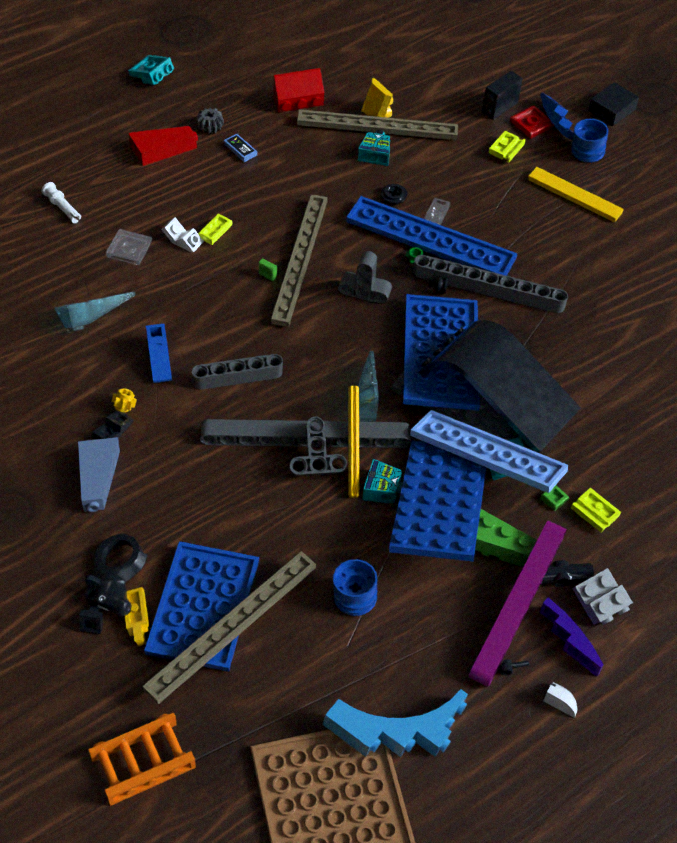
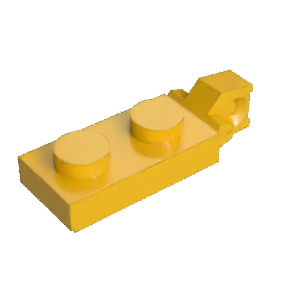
M143 587L127 591V598L132 607L129 614L125 615L126 629L130 636H134L137 646L146 645L145 632H149L145 592Z

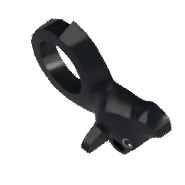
M127 534L113 535L104 540L97 548L94 558V576L87 575L85 578L88 586L85 592V599L88 605L111 611L120 617L129 614L132 605L127 598L125 584L143 568L147 559V554L143 553L142 547L134 537ZM122 545H128L133 548L132 556L126 563L118 567L106 566L107 555L113 549Z

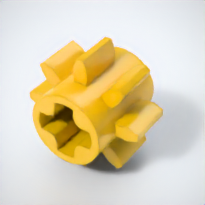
M123 388L117 390V394L113 393L111 402H114L113 406H115L116 410L128 412L131 410V407L135 408L137 399L134 398L135 395L131 390Z

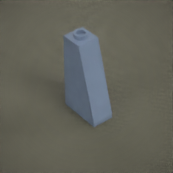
M118 437L78 442L81 499L84 512H96L105 508L120 453Z

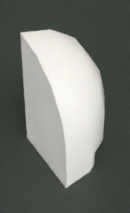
M553 682L546 693L544 702L575 718L577 703L574 696L566 688Z

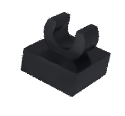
M90 606L89 610L81 609L79 614L80 631L101 634L103 629V612H98L99 607Z

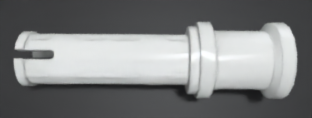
M48 182L42 187V193L48 196L50 202L57 205L73 223L78 222L75 217L81 219V215L64 199V194L56 189V185L53 182Z

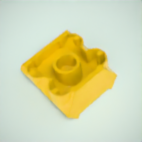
M372 78L361 112H364L367 116L389 118L392 116L390 105L393 104V94L375 78Z

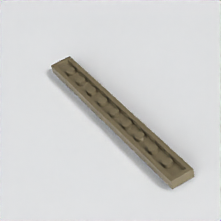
M300 109L297 119V125L366 132L382 130L385 134L457 140L458 124Z
M313 194L310 196L273 311L271 324L289 327L327 205V197Z
M301 551L143 685V690L157 704L161 703L316 569V564Z

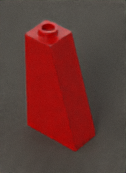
M190 126L128 133L130 147L143 166L197 148L198 136Z

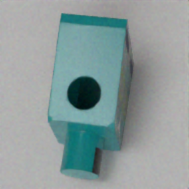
M377 130L375 133L368 132L359 146L358 161L388 166L390 136L385 135L382 130Z
M373 459L363 489L362 500L394 503L397 493L401 494L403 484L401 482L402 471Z

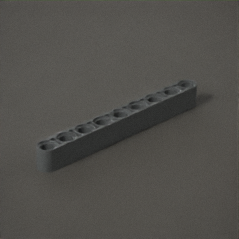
M418 255L415 258L413 274L420 279L439 283V277H442V279L448 278V286L555 313L563 312L567 303L568 294L561 289L426 255Z

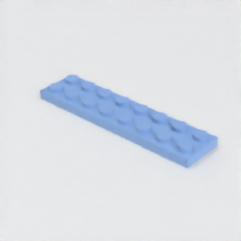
M433 410L429 411L411 429L412 437L547 493L554 488L568 471V465Z

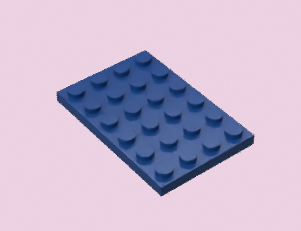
M179 541L144 650L145 655L174 660L245 600L252 590L259 557ZM239 635L202 667L229 672Z

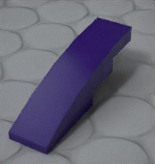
M547 598L542 604L540 613L553 623L551 631L565 642L563 650L597 677L604 664L593 645L577 624L550 598Z

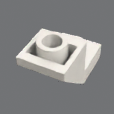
M172 218L162 228V231L172 243L191 253L204 242L194 228L186 231L176 218Z

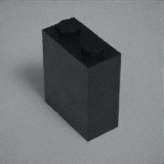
M509 71L488 85L485 89L482 112L494 120L516 105L519 101L523 78L513 71Z
M613 82L591 99L588 111L614 126L636 109L639 97Z

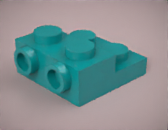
M148 55L129 69L128 72L130 76L141 78L143 83L155 85L163 77L172 73L174 66L170 57Z

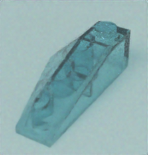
M135 291L88 300V302L55 307V311L65 328H73V331L84 329L83 325L94 322L135 296Z
M370 351L357 385L359 387V422H376L378 383L376 380L374 351Z

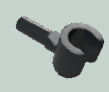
M506 659L500 665V674L504 676L511 675L513 673L512 668L529 666V661L512 662Z

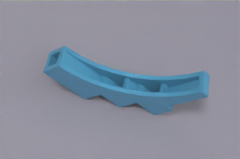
M460 689L450 701L438 709L408 718H386L370 715L338 699L325 715L322 725L365 757L370 751L375 752L381 743L400 757L405 750L410 752L415 743H417L435 757L439 751L444 752L451 741L448 738L451 733L449 729L455 722L453 717L456 713L460 715L467 706L465 700L468 694Z

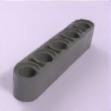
M269 354L197 365L192 369V383L196 389L202 390L276 379L283 374V359L278 354Z

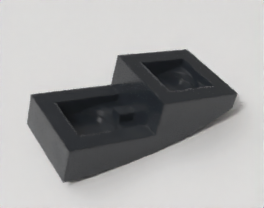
M117 410L106 417L104 425L92 432V438L94 440L119 438L132 424L133 418Z

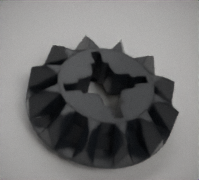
M388 184L381 190V198L384 199V202H389L390 205L392 203L398 205V203H403L407 199V190L399 184Z

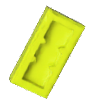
M217 214L198 235L203 241L213 245L232 226V220Z

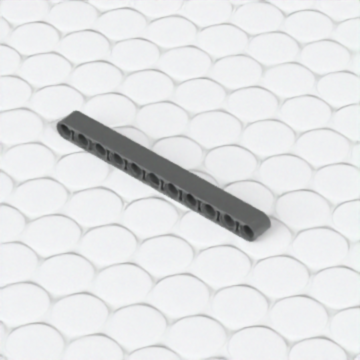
M207 419L201 422L200 441L205 445L307 447L305 428L308 421ZM323 421L326 447H348V421ZM312 422L309 425L312 431L320 430V426L316 422ZM359 422V447L406 448L411 444L410 425L407 423ZM315 441L311 443V447H321V444Z

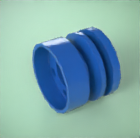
M584 119L575 125L572 154L576 159L583 162H596L603 158L608 138V127L606 124L597 119Z
M359 559L341 563L333 574L334 602L337 608L344 614L351 616H360L370 612L377 602V573L375 569L366 561Z

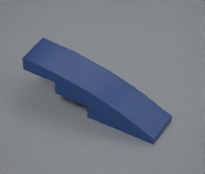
M542 92L540 94L541 100L549 119L562 135L573 140L574 132L569 129L573 123L565 117L568 111L553 98Z

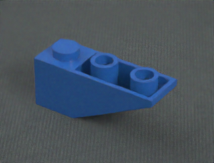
M165 324L147 325L146 332L153 383L172 381Z

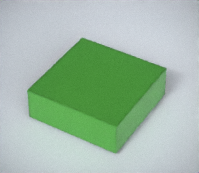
M262 258L259 261V274L274 281L277 278V266Z
M555 485L549 493L544 492L541 495V499L556 511L569 500V496Z

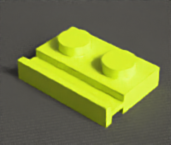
M504 131L489 148V154L502 160L506 159L509 163L524 146L525 139L520 140L518 136Z
M591 488L571 506L573 511L601 533L621 514L617 508Z

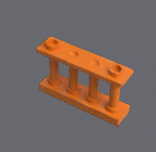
M174 712L169 715L163 714L153 722L109 741L98 742L88 749L92 762L100 759L110 786L105 789L110 806L196 768L192 752H182L172 727L177 725ZM160 732H164L175 756L166 763L161 761L151 739V736ZM143 741L153 764L152 769L145 772L139 770L130 745ZM119 750L122 751L132 775L130 779L123 782L118 781L108 755Z

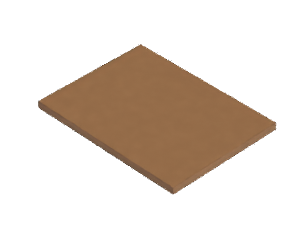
M324 730L250 746L270 843H415L390 749L381 743L375 752L370 751L365 757L332 731Z

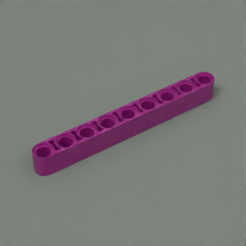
M549 520L546 522L468 678L489 687L565 536L566 528Z

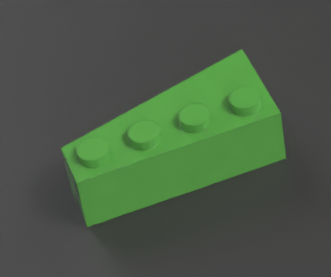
M481 509L475 550L480 551L483 555H493L499 557V560L524 567L537 540Z

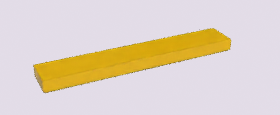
M536 167L528 177L529 181L614 223L623 213V208L539 167Z

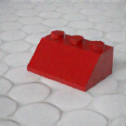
M320 68L274 75L273 100L278 112L324 105V87Z

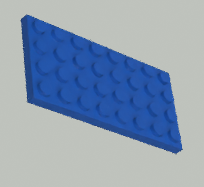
M406 294L403 404L479 411L480 393L457 371L447 367H437L424 378L419 374V371L423 368L421 364L429 357L433 359V353L438 348L444 349L445 346L443 344L450 337L455 339L456 336L454 334L461 327L465 329L472 322L478 321L477 300Z
M412 440L389 552L474 562L487 467L427 442Z

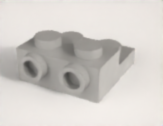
M608 568L572 588L593 625L600 622L604 625L612 621L613 614L618 613V615L627 612L630 610L628 606L633 603L623 585L618 586Z

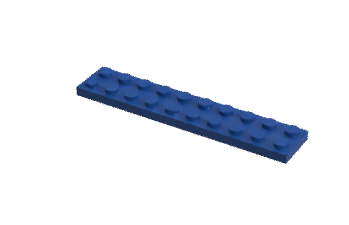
M360 196L346 218V222L406 245L418 247L422 251L449 261L505 276L508 275L518 254Z

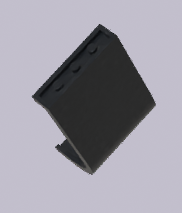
M489 320L474 321L465 329L461 327L454 334L456 338L450 337L443 344L445 348H438L433 353L434 358L431 359L429 357L421 364L423 368L419 371L423 378L437 367H447L460 373L530 447L529 449L537 453L541 452L581 409L510 331L500 324Z

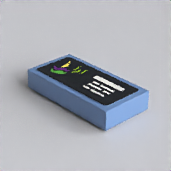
M238 134L224 140V145L243 162L257 156V151Z

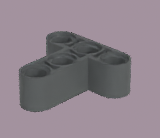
M365 251L362 253L357 266V273H343L338 290L347 296L383 304L389 298L392 284L387 280L376 278L377 256L373 252Z
M311 417L305 428L307 456L292 459L289 464L290 473L296 477L340 474L347 466L345 457L339 454H326L324 422L319 417ZM312 422H316L319 424L320 430L312 431L309 425ZM312 442H319L321 449L319 451L313 450L311 448ZM340 460L342 468L335 469L332 466V461ZM320 461L323 469L315 470L312 463ZM295 462L302 463L303 470L300 472L295 471L293 464Z

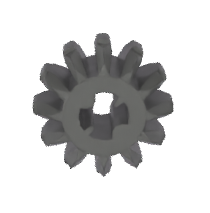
M210 107L209 109L204 108L203 111H199L196 123L199 130L210 134V132L216 133L217 130H221L224 119L221 111H218L217 108L211 109Z

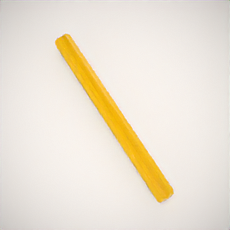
M349 386L348 496L350 498L359 497L358 386Z

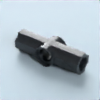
M558 560L549 566L541 584L554 583L556 587H566L571 583L584 582L594 576V568L591 563L569 564L568 561Z

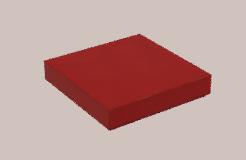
M534 105L510 117V122L530 139L554 127L549 117Z

